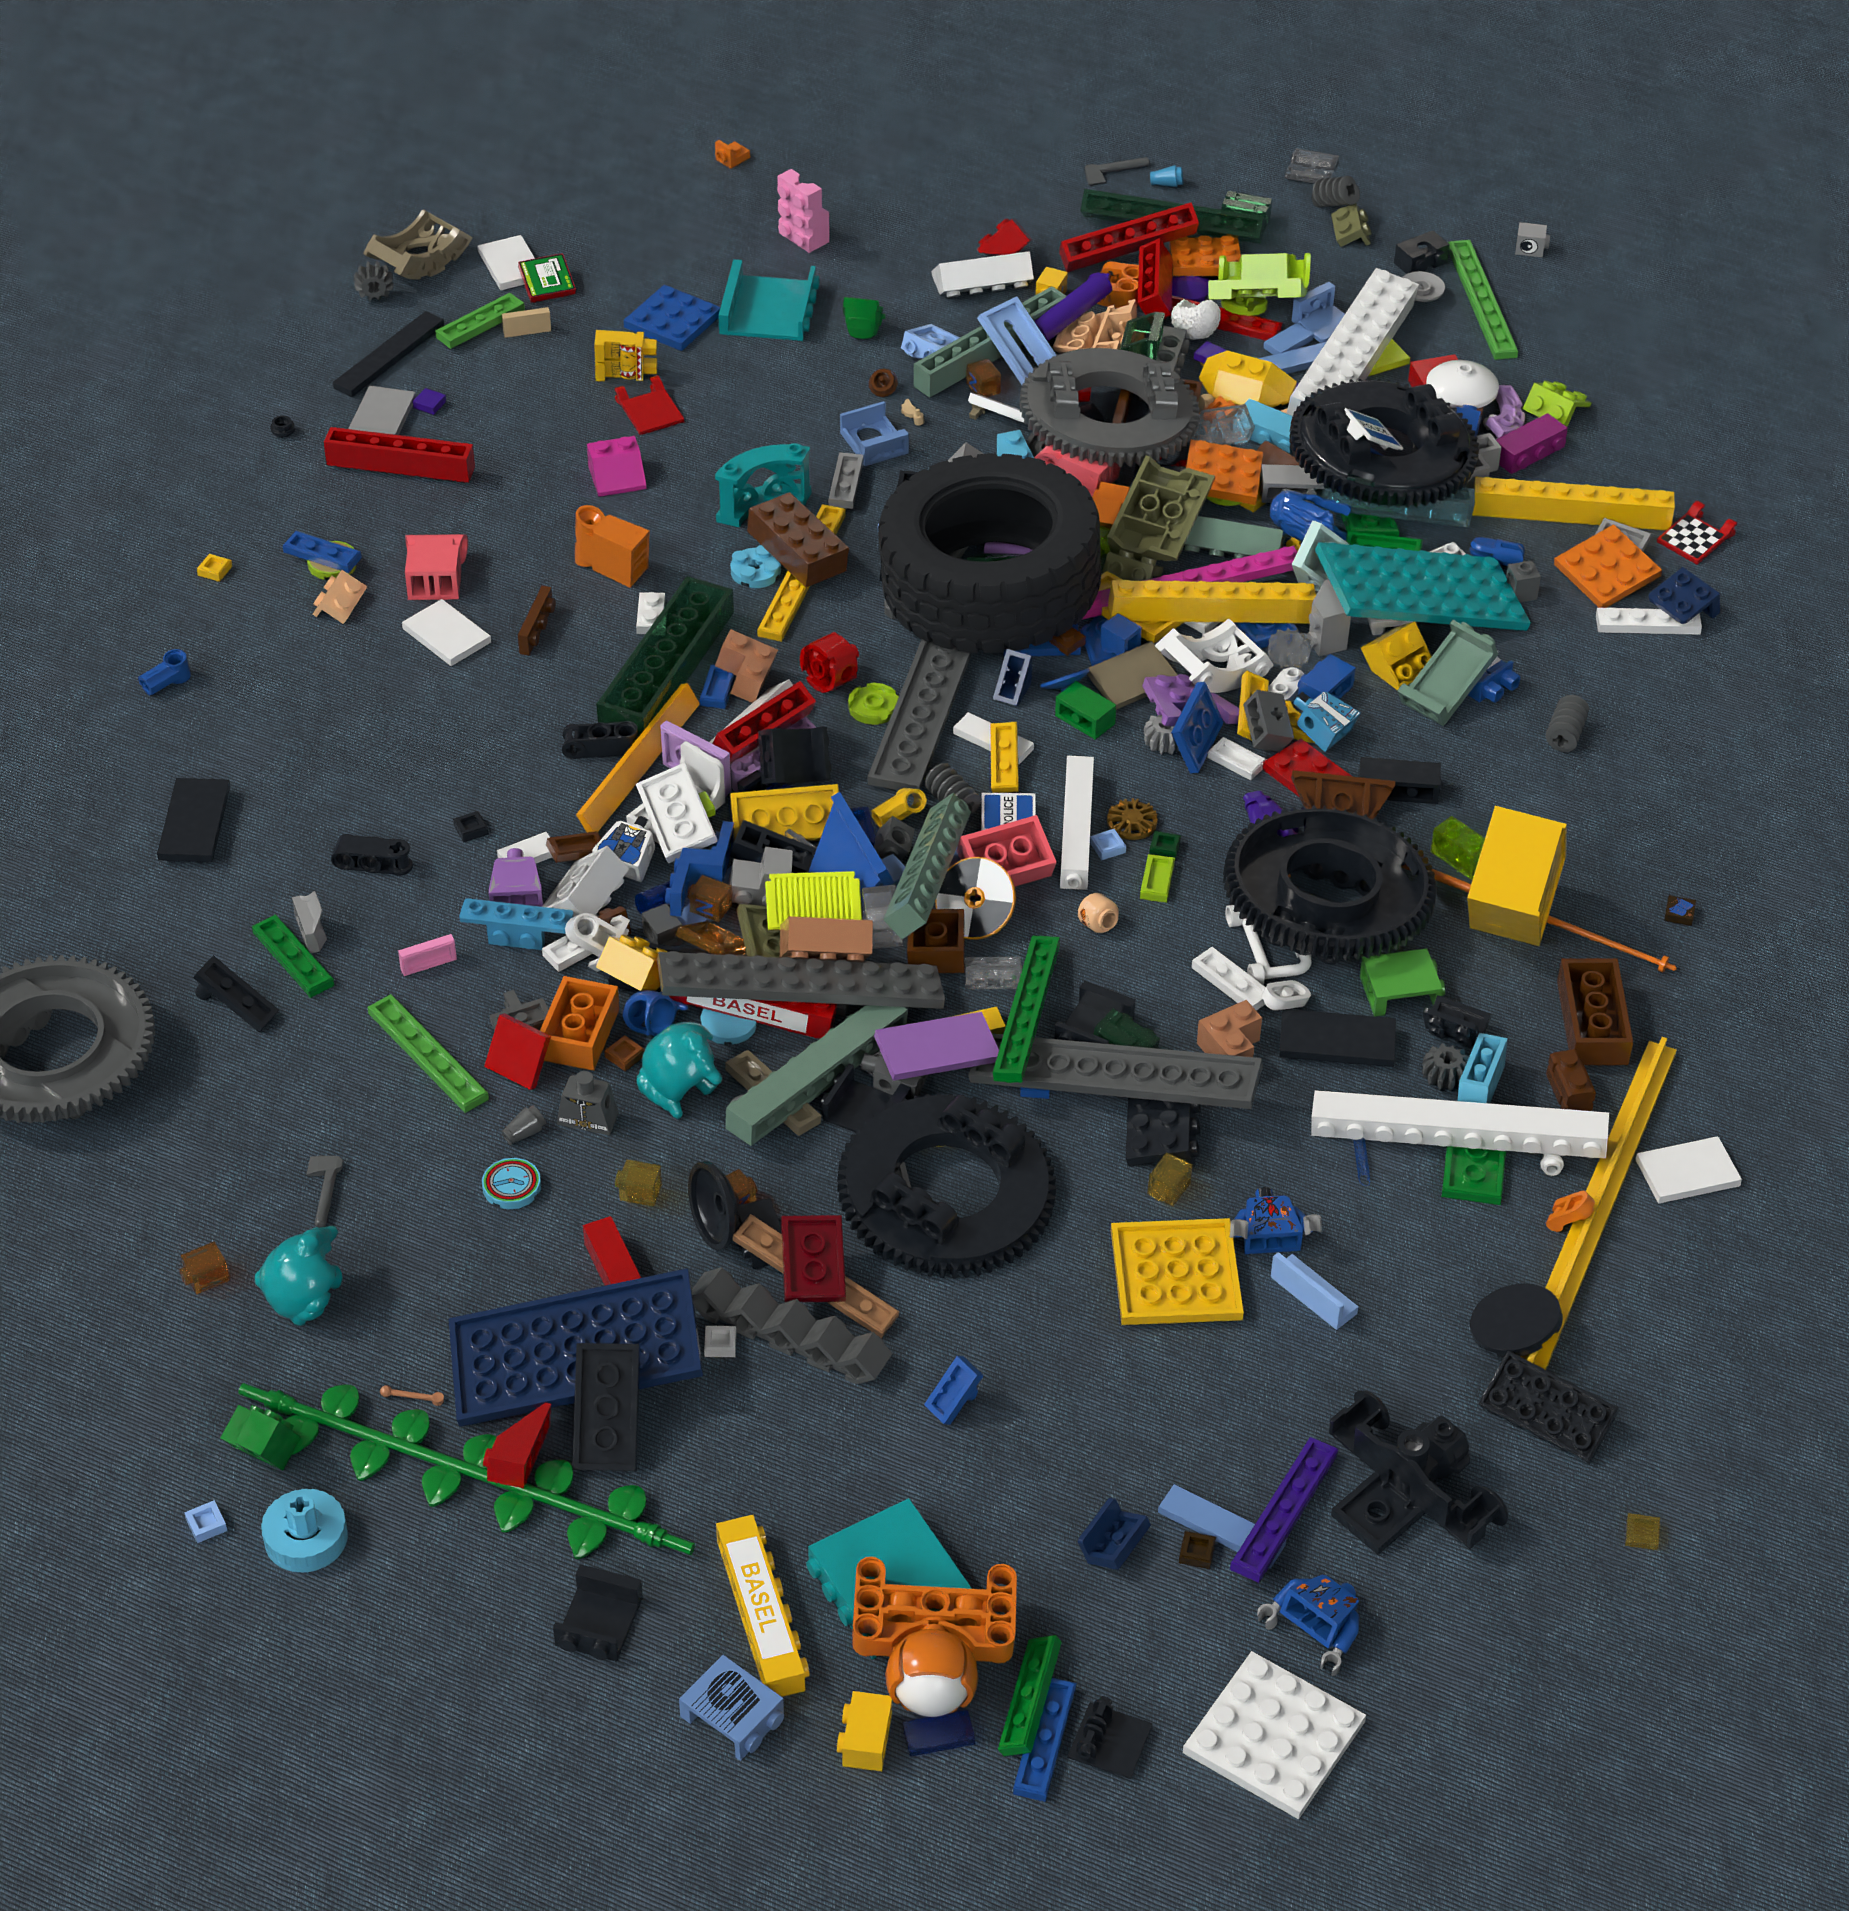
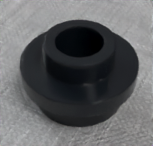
M277 416L272 420L270 426L271 433L278 437H287L295 431V424L288 416Z

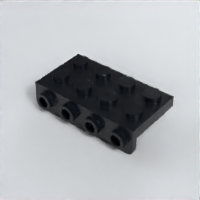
M1128 1098L1126 1162L1128 1166L1186 1159L1189 1168L1195 1167V1157L1200 1156L1196 1135H1200V1123L1197 1113L1201 1112V1104Z

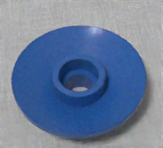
M1089 668L1045 682L1040 684V687L1044 689H1060L1063 692L1075 681L1078 682L1083 679L1090 670Z

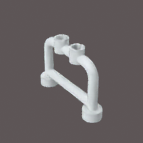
M1234 905L1226 906L1225 914L1229 927L1243 925L1257 962L1248 965L1247 974L1264 985L1265 979L1296 976L1309 970L1312 964L1311 954L1304 956L1296 953L1297 958L1299 957L1301 960L1299 964L1270 967L1258 933L1253 931L1254 924L1246 926V919L1239 918L1240 912L1233 911Z

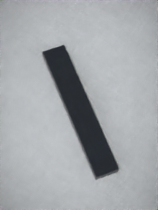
M425 311L333 381L334 389L353 397L436 333V330L444 326V319Z

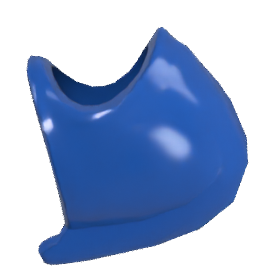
M644 990L634 993L626 1001L623 1009V1019L631 1030L649 1036H656L666 1027L673 1024L677 1010H688L689 1007L686 1004L674 1001L669 996L662 995L661 992ZM644 1021H645L646 1027H642V1026H641V1024H642Z

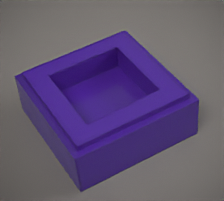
M425 388L412 401L413 408L434 415L445 404L446 395Z

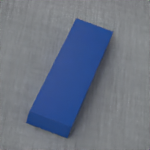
M1056 1678L1051 1679L1031 1753L1022 1755L1013 1787V1795L1046 1802L1074 1699L1076 1683Z

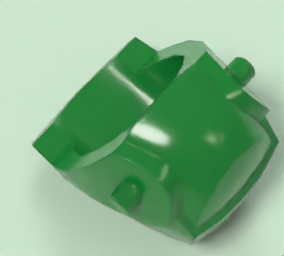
M844 297L843 313L850 336L868 339L878 333L882 319H886V314L883 313L884 307L879 306V300Z

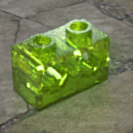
M1451 816L1434 828L1430 852L1472 880L1485 838Z

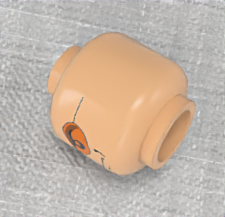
M1093 893L1085 897L1080 903L1078 917L1080 922L1092 931L1104 933L1117 924L1119 909L1112 900L1103 894Z

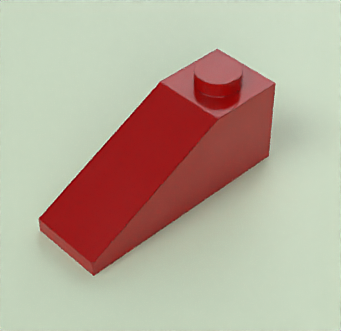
M545 1402L498 1435L492 1449H486L483 1467H487V1481L524 1489L550 1429V1403Z

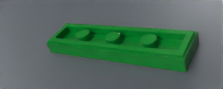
M276 914L252 926L253 934L310 998L335 986L334 979Z
M1056 1635L1028 1640L998 1751L1003 1756L1032 1752L1062 1643Z

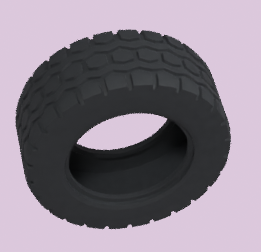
M997 453L977 454V457L974 458L968 455L953 458L952 462L947 460L930 466L929 470L923 469L910 477L909 481L905 480L894 491V494H891L879 520L878 535L882 586L886 602L892 614L903 627L910 632L913 631L917 637L927 642L933 641L935 645L952 650L957 647L958 651L978 653L979 650H983L984 653H1003L1004 649L1017 651L1029 648V644L1034 646L1052 640L1053 636L1058 637L1072 628L1073 624L1076 625L1092 607L1100 588V518L1096 504L1090 492L1085 486H1082V483L1070 473L1066 474L1064 469L1051 463L1046 465L1043 460L1032 457L1022 459L1021 455L1014 454L997 456ZM987 542L1014 544L1032 550L1015 558L990 562L969 561L948 555L961 548Z

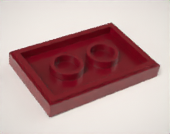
M842 1215L781 1216L784 1302L796 1299L799 1302H845L846 1285Z

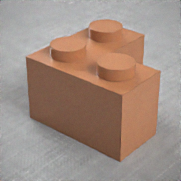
M730 629L715 664V667L737 676L730 694L753 703L769 675L778 649Z
M1244 1000L1199 1020L1197 1044L1204 1053L1253 1057L1254 1046L1252 1044L1260 1041L1262 1017L1247 1000Z

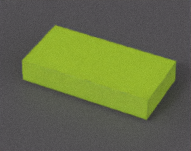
M1148 854L1140 899L1167 903L1175 858Z

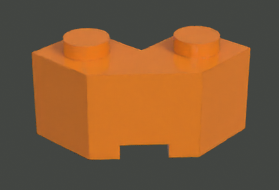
M1101 482L1099 490L1095 489L1092 498L1099 512L1100 530L1110 532L1130 487Z

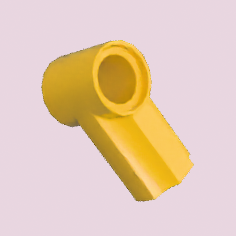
M902 788L895 796L872 809V818L879 828L892 816L901 821L912 813L920 812L925 808L926 795L919 789ZM910 794H912L914 802L912 806L909 807L907 803V798Z

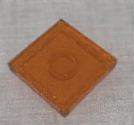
M708 921L680 926L675 935L711 954L740 955L746 953L743 938Z

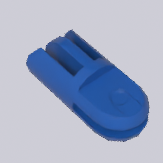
M1477 537L1471 542L1469 551L1472 556H1490L1495 558L1500 565L1508 566V564L1523 562L1525 547L1523 544L1501 539L1494 540Z

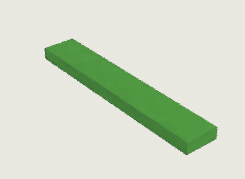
M392 994L367 1007L368 1014L464 1113L489 1100L488 1092Z

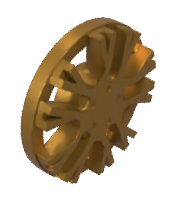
M1132 798L1131 801H1127V799H1124V801L1119 800V804L1111 806L1107 815L1108 828L1110 830L1115 829L1120 838L1139 840L1146 838L1157 827L1156 810H1153V806H1150V803H1140L1139 799L1134 800ZM1139 830L1140 833L1131 834V831Z

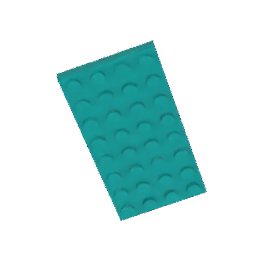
M1318 542L1315 548V552L1346 616L1450 624L1452 620H1455L1460 624L1465 622L1475 627L1527 631L1531 624L1514 590L1507 583L1506 575L1499 562L1493 557L1471 556L1468 554L1457 555L1446 552L1435 553L1424 550L1412 551L1401 548L1390 549L1379 546L1368 547L1356 544L1345 545L1334 542Z

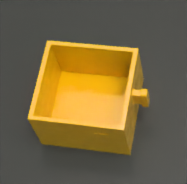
M1499 806L1494 807L1467 897L1470 928L1540 946L1566 859L1567 824Z

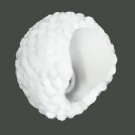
M1183 299L1172 310V324L1175 328L1186 329L1187 339L1208 338L1219 325L1221 310L1213 300L1202 301V303L1195 305Z

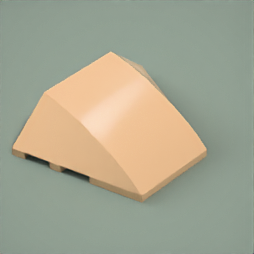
M1136 299L1128 301L1129 305L1116 309L1114 305L1108 306L1107 310L1102 313L1095 314L1093 311L1084 313L1057 335L1053 345L1054 351L1062 354L1078 349L1111 348L1131 352L1137 332Z

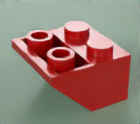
M1005 218L996 226L998 231L994 235L988 233L978 242L980 247L977 250L979 253L1014 254L1022 250L1033 239L1016 219L1009 220Z

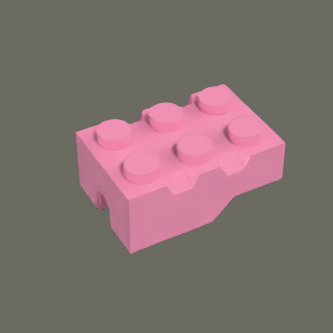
M793 169L778 175L777 191L781 197L778 200V212L782 216L779 219V233L808 253L829 243V211L822 208V188L814 183L799 184L800 174Z

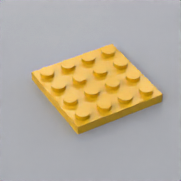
M1230 1218L1111 1223L1121 1324L1138 1325L1243 1320L1244 1312L1233 1238L1229 1237Z

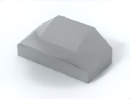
M313 891L307 896L292 897L295 918L307 950L311 954L320 952L327 937L320 921L322 908L316 892Z

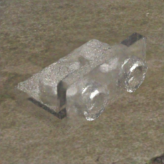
M1020 956L965 957L966 989H1017L1022 972Z

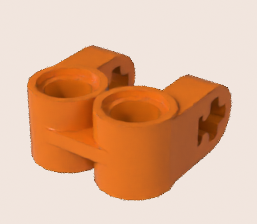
M1113 261L1105 263L1101 273L1110 274L1109 271L1113 272L1114 276L1110 275L1112 292L1097 304L1102 306L1114 305L1115 308L1129 305L1128 301L1136 299L1138 306L1139 265Z

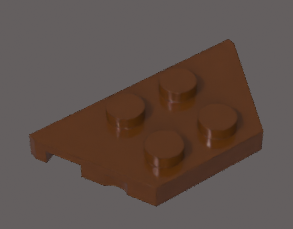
M1295 770L1291 774V779L1301 802L1307 809H1312L1313 805L1317 809H1322L1324 805L1326 809L1332 810L1334 807L1340 811H1344L1346 808L1347 812L1354 813L1357 811V814L1361 816L1367 813L1370 819H1374L1394 789L1396 782Z

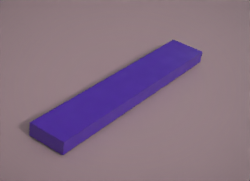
M1312 1437L1308 1439L1230 1565L1231 1571L1259 1583L1335 1461L1339 1449Z

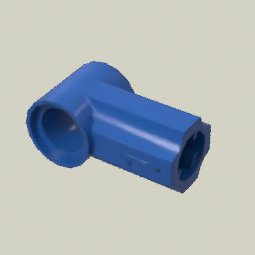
M180 649L170 650L165 653L162 663L138 677L140 685L149 696L171 683L181 684L189 680L191 671L186 653Z

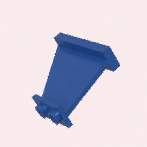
M838 792L831 796L833 805L808 873L854 871V879H860L862 904L881 883L886 888L893 884L894 881L842 794Z

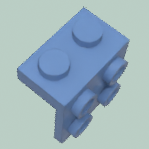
M1330 282L1308 291L1305 297L1294 298L1292 322L1298 323L1314 333L1313 338L1320 343L1328 341L1345 313L1333 305L1335 285Z

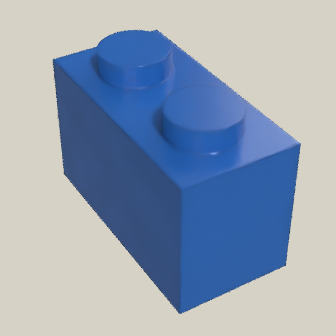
M1330 654L1323 661H1319L1307 675L1304 674L1298 682V695L1304 692L1314 700L1322 692H1328L1340 699L1353 687L1356 667Z

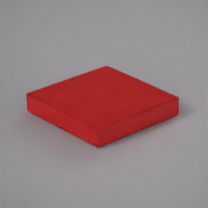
M505 1013L500 1014L484 1067L530 1090L535 1089L551 1036Z

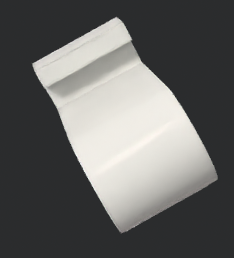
M582 913L571 918L566 923L565 932L570 941L598 956V959L591 961L588 965L589 968L598 972L601 970L596 968V965L609 936L620 938L621 935L627 936L629 929L626 927L630 920L619 915L612 918L610 922L612 925L593 914ZM579 922H583L586 925V935L579 932Z

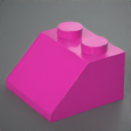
M635 436L587 444L588 467L598 497L647 489L640 449Z

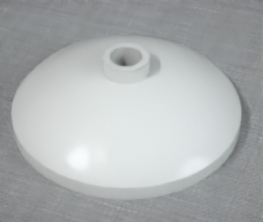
M1468 360L1444 362L1429 372L1426 384H1431L1434 387L1437 399L1443 398L1446 403H1451V408H1462L1463 405H1471L1477 408L1484 407L1496 398L1499 389L1496 376L1488 368Z

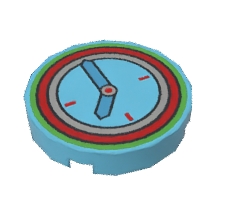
M520 1158L502 1159L486 1169L482 1177L483 1194L488 1202L491 1204L494 1202L500 1205V1208L519 1209L529 1205L535 1200L534 1197L537 1193L539 1194L541 1190L540 1173L536 1166L527 1160Z

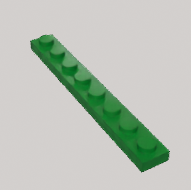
M1031 937L993 1069V1081L1006 1083L1023 1082L1060 948L1059 937Z

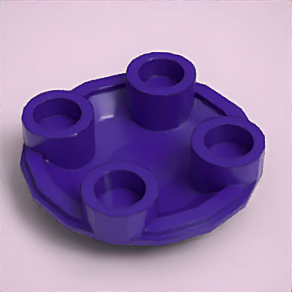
M1172 276V296L1202 303V301H1205V297L1209 295L1208 281L1210 280L1205 276Z

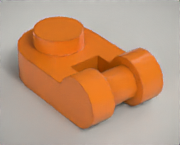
M1579 1191L1557 1199L1552 1208L1553 1213L1547 1219V1228L1560 1232L1566 1224L1587 1219L1594 1211V1199L1586 1191Z

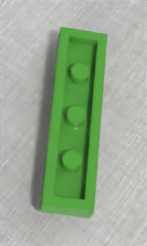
M508 293L436 330V338L452 349L502 323V314L525 311L524 302L513 294Z

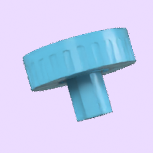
M317 1489L294 1490L282 1495L267 1508L262 1519L261 1529L266 1552L277 1566L288 1571L303 1573L324 1568L339 1557L347 1543L348 1530L341 1504L332 1495ZM318 1530H321L316 1536L312 1537ZM289 1532L293 1537H295V1538H297V1539H306V1540H294V1539H292L289 1535H286V1533Z

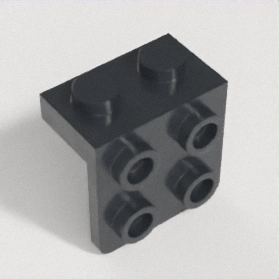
M1437 995L1432 1009L1425 1007L1422 1013L1425 1028L1428 1029L1430 1034L1439 1038H1444V1036L1455 1039L1456 1043L1464 1047L1475 1045L1479 1033L1485 1034L1491 1019V1013Z

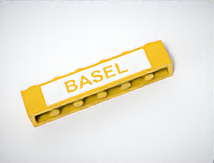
M754 1515L716 1523L718 1547L761 1682L781 1697L804 1692L805 1678L810 1676L806 1658H800L797 1651L801 1650L800 1640L797 1631H791L789 1623H792V1616L789 1605L782 1604L780 1598L783 1596L780 1578H774L772 1571L775 1570L771 1551L765 1552L763 1546L767 1544L763 1526H757Z

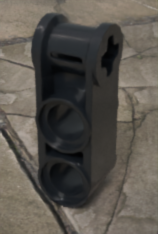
M631 721L569 724L563 729L565 742L562 745V753L570 759L624 756L639 737L637 725Z
M343 834L338 838L331 856L332 864L341 870L387 873L398 876L409 873L413 868V862L408 855L410 845L402 839Z

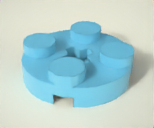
M759 545L757 548L735 551L732 554V561L730 563L731 576L740 585L743 582L749 584V588H763L773 584L776 581V577L780 576L781 563L762 545Z

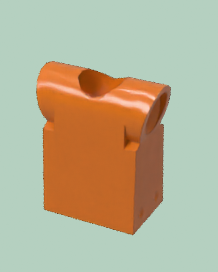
M584 505L577 509L575 514V563L582 567L592 566V570L631 588L648 569L650 530L612 515L605 516L595 506Z

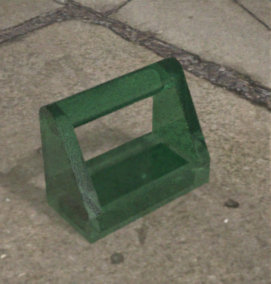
M1153 312L1127 321L1119 350L1134 352L1156 360L1164 331L1165 313ZM1134 331L1150 333L1148 338L1131 343Z

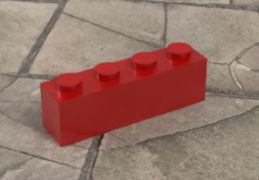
M1160 238L1139 247L1138 304L1150 323L1163 320L1172 313L1173 258Z
M799 681L717 733L712 744L730 753L731 765L735 760L759 747L758 731L774 728L787 729L809 715L816 700L803 683Z

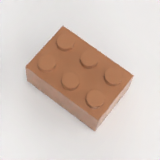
M789 916L780 925V958H816L819 960L864 962L872 954L873 920Z

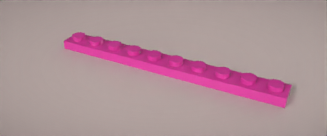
M1294 546L1283 547L1265 553L1210 564L1209 566L1196 569H1188L1183 572L1163 575L1148 580L1188 582L1250 581L1292 571V563L1296 557L1297 550ZM1110 589L1098 591L1092 607L1087 611L1083 619L1102 615V607H1108Z

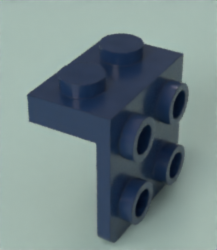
M1684 567L1649 593V601L1681 624H1686L1701 611L1711 618L1720 613V593Z

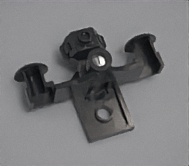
M1358 1390L1355 1392V1402L1348 1408L1344 1407L1330 1419L1329 1434L1375 1471L1332 1508L1331 1516L1377 1555L1425 1513L1469 1549L1485 1537L1486 1526L1490 1522L1499 1526L1507 1523L1509 1518L1508 1509L1502 1498L1492 1489L1481 1485L1475 1486L1471 1490L1472 1499L1468 1503L1464 1504L1457 1499L1452 1504V1498L1437 1487L1435 1478L1443 1479L1453 1472L1460 1473L1470 1464L1469 1442L1465 1433L1444 1416L1436 1417L1431 1422H1423L1416 1429L1402 1432L1398 1437L1397 1446L1382 1442L1373 1434L1372 1426L1379 1429H1386L1389 1426L1390 1415L1383 1401L1370 1391ZM1373 1508L1381 1509L1385 1513V1515L1379 1518L1372 1517L1368 1513V1511Z

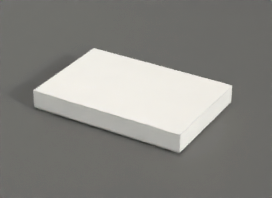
M521 235L478 245V253L500 290L524 285L518 268V262L535 258Z
M443 599L402 622V627L407 633L450 666L491 643V636Z
M1718 1136L1641 1152L1636 1155V1162L1658 1204L1739 1187L1741 1185L1742 1179Z

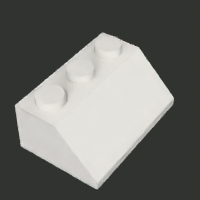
M605 846L575 861L542 907L572 910L574 917L582 913H590L598 917V911L611 901V893L624 883L623 877L629 868L608 846ZM579 922L578 928L584 926L585 924L583 922Z

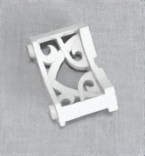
M1229 618L1215 629L1202 634L1200 639L1182 635L1173 628L1155 645L1165 657L1180 663L1191 674L1189 680L1194 685L1197 682H1205L1212 693L1228 692L1240 688L1242 675L1246 671L1264 677L1273 667V663L1268 655L1236 627ZM1240 640L1244 645L1238 647L1237 641ZM1252 651L1256 656L1250 660L1252 654L1248 652ZM1209 659L1215 662H1228L1227 668H1218L1209 661L1204 664L1201 661Z

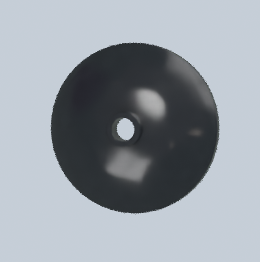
M709 1161L698 1162L692 1167L688 1181V1195L692 1216L698 1232L705 1243L714 1250L725 1249L731 1244L733 1235L737 1230L739 1198L731 1182L716 1165Z

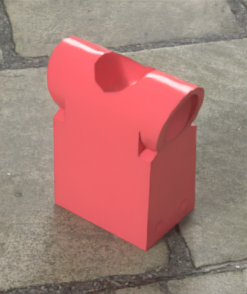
M1053 445L1046 446L1034 457L1045 461L1046 465L1051 463L1064 469L1066 474L1070 473L1082 483V486L1087 488L1092 497L1095 489L1099 490L1101 482L1112 484L1119 477L1121 468L1117 463H1113L1112 467H1110L1107 462H1104L1101 466L1096 460L1090 464L1087 458L1081 462L1079 461V456L1070 458L1069 452L1062 455L1061 449L1054 451Z
M405 535L407 548L405 579L408 600L459 599L461 564L465 562L468 552L467 535Z

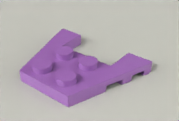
M1179 674L1177 676L1157 675V677H1145L1142 687L1150 702L1156 703L1155 711L1157 715L1162 714V724L1164 726H1175L1195 685L1189 680V676ZM1210 692L1223 721L1226 724H1238L1239 708L1219 695Z

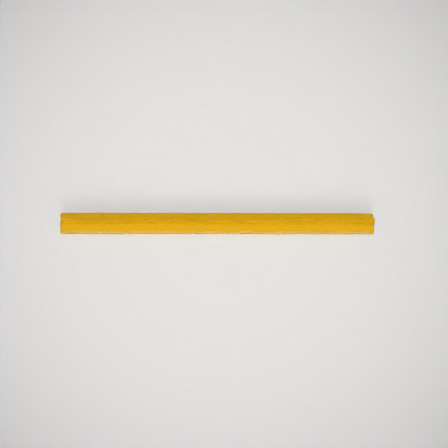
M1661 1037L1659 1044L1652 1041L1648 1042L1608 1137L1606 1158L1599 1159L1586 1190L1595 1201L1594 1211L1587 1219L1572 1223L1546 1285V1289L1556 1296L1563 1315L1561 1328L1558 1333H1554L1551 1338L1542 1344L1543 1348L1531 1354L1521 1356L1545 1370L1551 1360L1675 1058L1677 1049L1667 1047V1038Z

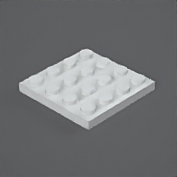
M1251 1651L1183 1746V1753L1299 1819L1365 1723L1366 1715Z

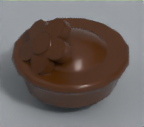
M885 368L875 371L869 379L871 392L880 397L891 395L898 385L895 373Z

